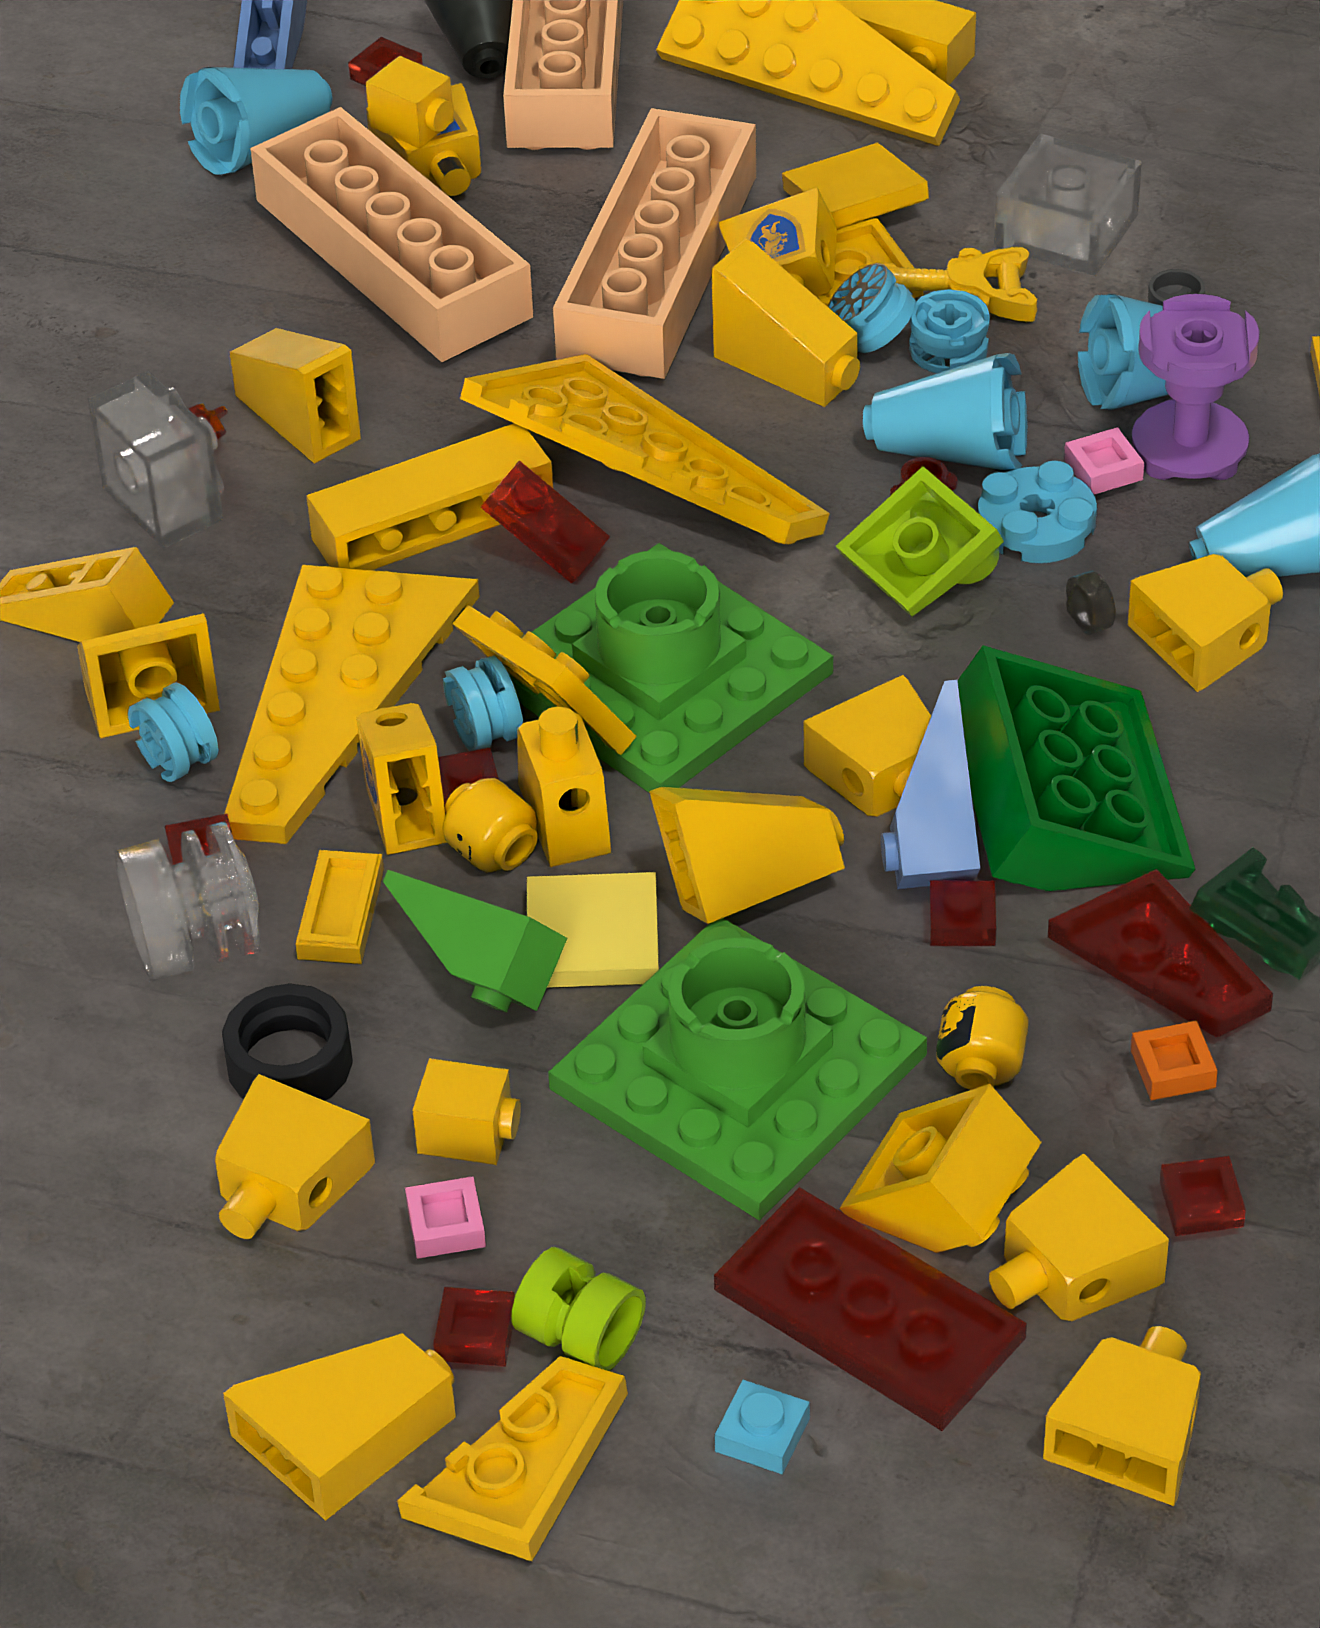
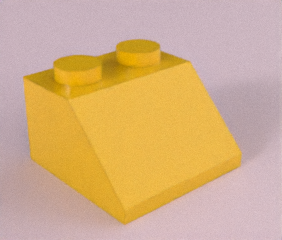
M204 613L81 641L77 645L84 687L100 739L139 730V726L132 729L129 725V706L147 697L152 700L162 697L163 688L175 682L184 685L194 694L206 714L220 711L208 625Z
M991 1084L899 1113L839 1209L852 1220L935 1253L964 1245L974 1247L987 1240L997 1229L1000 1223L998 1214L1010 1194L1015 1192L1029 1175L1027 1166L1042 1142Z

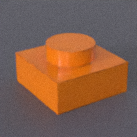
M1197 1021L1132 1033L1131 1053L1151 1101L1216 1088L1218 1070Z

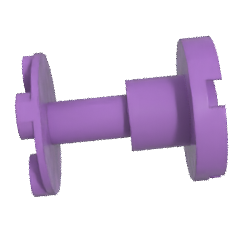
M1206 294L1179 295L1163 301L1162 311L1150 317L1149 310L1141 320L1138 343L1140 359L1151 372L1165 380V389L1168 395L1173 398L1148 408L1135 421L1132 429L1133 448L1144 461L1145 472L1153 478L1166 480L1173 477L1187 479L1210 477L1216 480H1225L1237 473L1238 463L1247 453L1249 434L1246 425L1230 409L1214 403L1222 396L1226 384L1242 378L1255 365L1258 355L1259 328L1257 322L1246 310L1245 319L1239 314L1230 311L1231 301Z

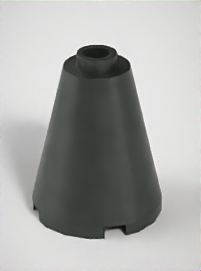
M424 0L467 73L475 77L493 78L506 70L513 0Z

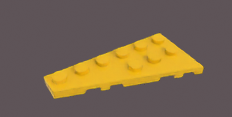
M679 0L656 48L657 53L663 60L936 146H940L960 102L955 89L836 0Z
M588 354L468 377L464 380L460 396L461 400L598 460L611 469L625 472L757 531L772 541L782 544H793L798 540L824 534L829 512Z
M302 565L222 819L225 839L287 844L324 797V785L339 766L347 767L358 753L357 743L359 742L357 716L364 712L394 707L421 673L422 660L436 643L443 644L453 632L452 623L457 615L467 605L472 607L480 597L478 579Z

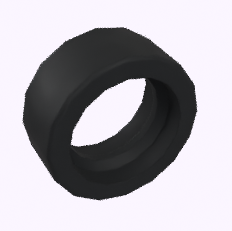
M288 983L268 986L244 997L229 1012L222 1030L229 1082L243 1099L254 1079L260 1074L325 1101L331 1098L347 1081L353 1064L346 1012L334 997L313 986ZM286 1030L309 1031L327 1041V1044L316 1055L295 1064L282 1066L267 1064L248 1054L249 1050L259 1040L275 1032Z

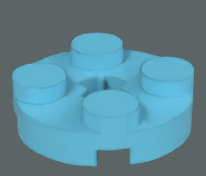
M1048 461L1040 467H1023L1005 473L997 472L988 475L984 479L982 494L978 502V513L992 524L1001 535L1004 542L998 547L999 553L1003 554V546L1010 550L1021 552V561L1050 563L1067 559L1085 547V538L1090 533L1093 535L1096 528L1097 503L1091 489L1082 480L1073 476L1074 471L1070 465L1061 461ZM1034 512H1043L1047 516L1037 518Z

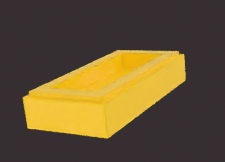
M319 850L295 944L298 960L362 964L384 872L382 854Z

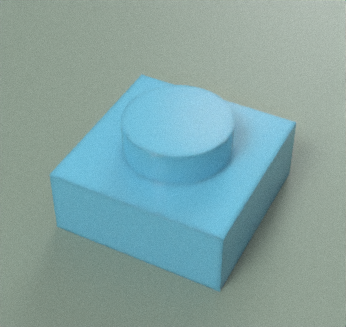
M742 1380L715 1433V1452L783 1475L810 1420V1402Z

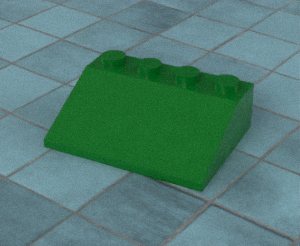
M982 645L957 681L971 795L992 877L1044 891L1189 878L1196 870L1141 690Z

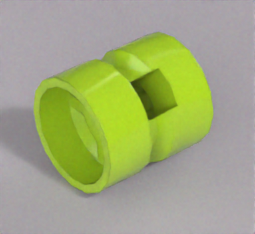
M551 1247L533 1262L523 1277L515 1295L511 1322L515 1330L546 1346L556 1347L562 1343V1350L565 1356L575 1361L609 1371L621 1361L635 1340L645 1313L646 1296L643 1290L610 1273L603 1272L596 1276V1271L591 1263L561 1248Z

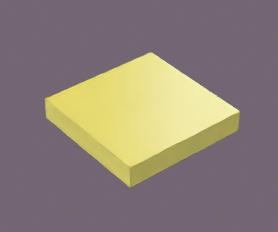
M656 872L527 877V916L568 938L547 988L644 984L659 970Z

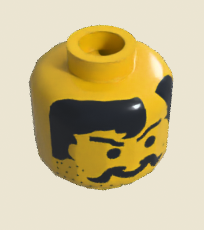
M976 986L968 989L963 994L953 997L943 1009L936 1046L938 1063L947 1074L955 1078L959 1085L970 1090L988 1084L994 1087L995 1085L1011 1081L1020 1072L1023 1064L1029 1023L1026 1013L1010 994L996 987Z

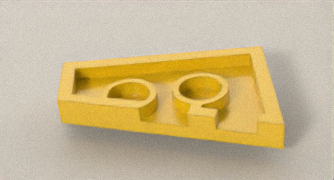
M467 605L452 623L486 657L495 655L511 676L538 695L541 692L557 707H566L580 714L584 724L586 723L608 747L619 755H622L637 737L584 684L590 677V674L579 663L564 652H560L556 657L557 654L539 637L530 631H527L524 635L514 623L498 611H495L488 618Z
M559 1356L499 1410L500 1420L472 1445L465 1441L462 1442L445 1458L447 1467L424 1488L415 1484L397 1500L401 1518L533 1561L628 1395L625 1376Z

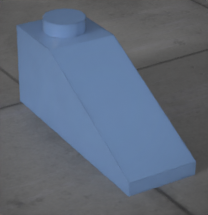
M242 0L233 68L292 69L304 29L307 0Z
M957 680L944 681L892 819L890 832L881 833V854L884 871H895L897 889L974 882L981 869Z

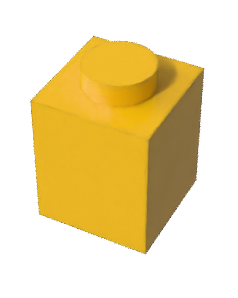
M398 56L366 81L370 127L422 148L454 122V106L452 104L451 79L449 76Z
M429 1058L412 1110L417 1154L497 1165L504 1139L513 1140L516 1137L520 1121L521 1103L520 1099L511 1098L509 1069Z

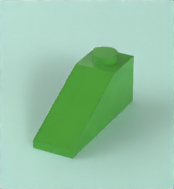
M387 870L383 883L449 973L474 986L470 998L505 1013L508 1012L511 1002L535 1011L538 1010L568 939L567 937L531 917Z

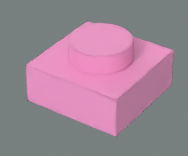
M1118 427L1065 443L1064 461L1073 468L1074 475L1082 480L1094 495L1143 480L1144 461Z
M473 1176L405 1188L407 1209L417 1259L486 1247L484 1226Z

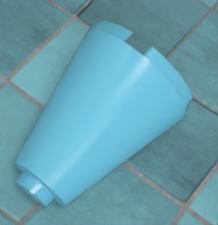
M205 67L185 78L180 93V116L182 125L191 122L195 140L188 141V144L194 156L205 169L215 175L237 172L252 163L250 148L328 113L333 97L329 84L313 70Z
M1116 294L1095 295L1087 304L1081 319L1079 333H1089L1088 351H1078V368L1081 385L1088 401L1092 405H1102L1100 409L1114 410L1168 395L1165 389V380L1157 377L1143 364L1138 352L1139 330L1142 318L1149 310L1150 317H1152L1154 314L1162 311L1163 306Z
M1011 353L996 354L875 393L872 405H865L863 410V428L866 439L874 440L879 451L1005 471L1021 468L1022 464L1015 456L1026 454L1027 405L1025 391L1016 392L1012 385L1011 375H1022L1015 355Z
M1320 453L1310 456L1196 526L1198 539L1189 541L1192 559L1195 560L1212 554L1221 555L1245 577L1264 568L1272 570L1277 577L1319 573Z

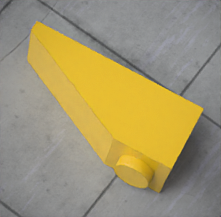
M137 547L13 569L0 582V621L77 642L159 624L174 604V601Z

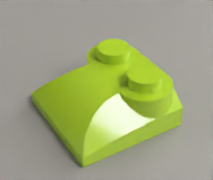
M921 467L839 542L836 548L839 553L910 616H914L957 583L972 584L986 578L998 563V547L1004 541L992 524L926 468Z

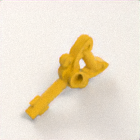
M1023 247L997 249L982 254L981 251L975 248H964L959 251L958 258H952L948 262L947 270L898 268L895 263L873 262V264H884L894 274L896 278L895 283L905 285L910 291H939L947 289L965 291L979 297L987 305L989 313L1016 321H1035L1037 298L1026 288H1021L1020 278L1026 271L1030 254ZM997 277L999 289L993 288L986 278Z

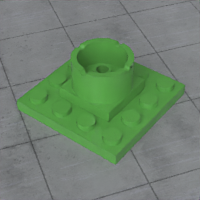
M660 543L648 551L634 553L619 560L613 569L609 567L600 576L594 589L532 631L533 634L544 641L557 654L556 657L560 652H564L579 663L590 674V677L584 684L637 736L624 753L619 755L608 747L586 723L584 724L597 757L647 792L659 787H681L833 674L832 654L719 582L705 565L700 566L694 558L680 552L671 551ZM509 674L519 703L540 717L542 712L549 708L557 707L541 692L537 695Z
M722 918L709 923L548 1072L549 1089L760 1221L927 1055V1037L789 957L785 952H780L773 945L761 941Z

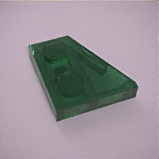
M1252 847L1200 887L1189 910L1205 919L1215 932L1228 938H1234L1261 955L1265 963L1271 968L1290 974L1300 980L1320 963V917L1307 909L1304 900L1291 885H1281L1277 891L1261 873L1267 859L1261 852Z

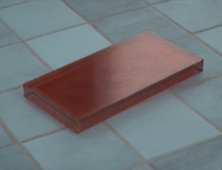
M800 1187L714 1274L715 1291L941 1431L947 1427L1026 1339V1322Z

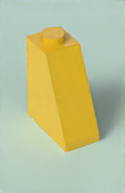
M744 239L712 267L714 358L823 407H826L843 390H848L854 384L860 371V361L857 359L858 333L758 245Z
M275 328L230 351L235 396L314 464L361 439L352 351L345 344Z
M659 787L649 791L682 910L707 924L845 869L840 851V846L844 844V834L838 818L828 808L803 796Z
M403 1333L233 1385L223 1393L231 1436L325 1521L456 1418L452 1387L455 1380L449 1365L437 1352L431 1349L423 1351Z

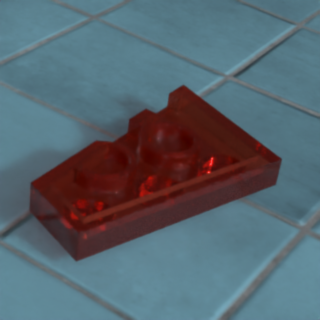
M1157 869L1048 920L1049 939L1187 1021H1197L1201 1029L1216 1038L1271 1012L1273 1001L1271 990Z

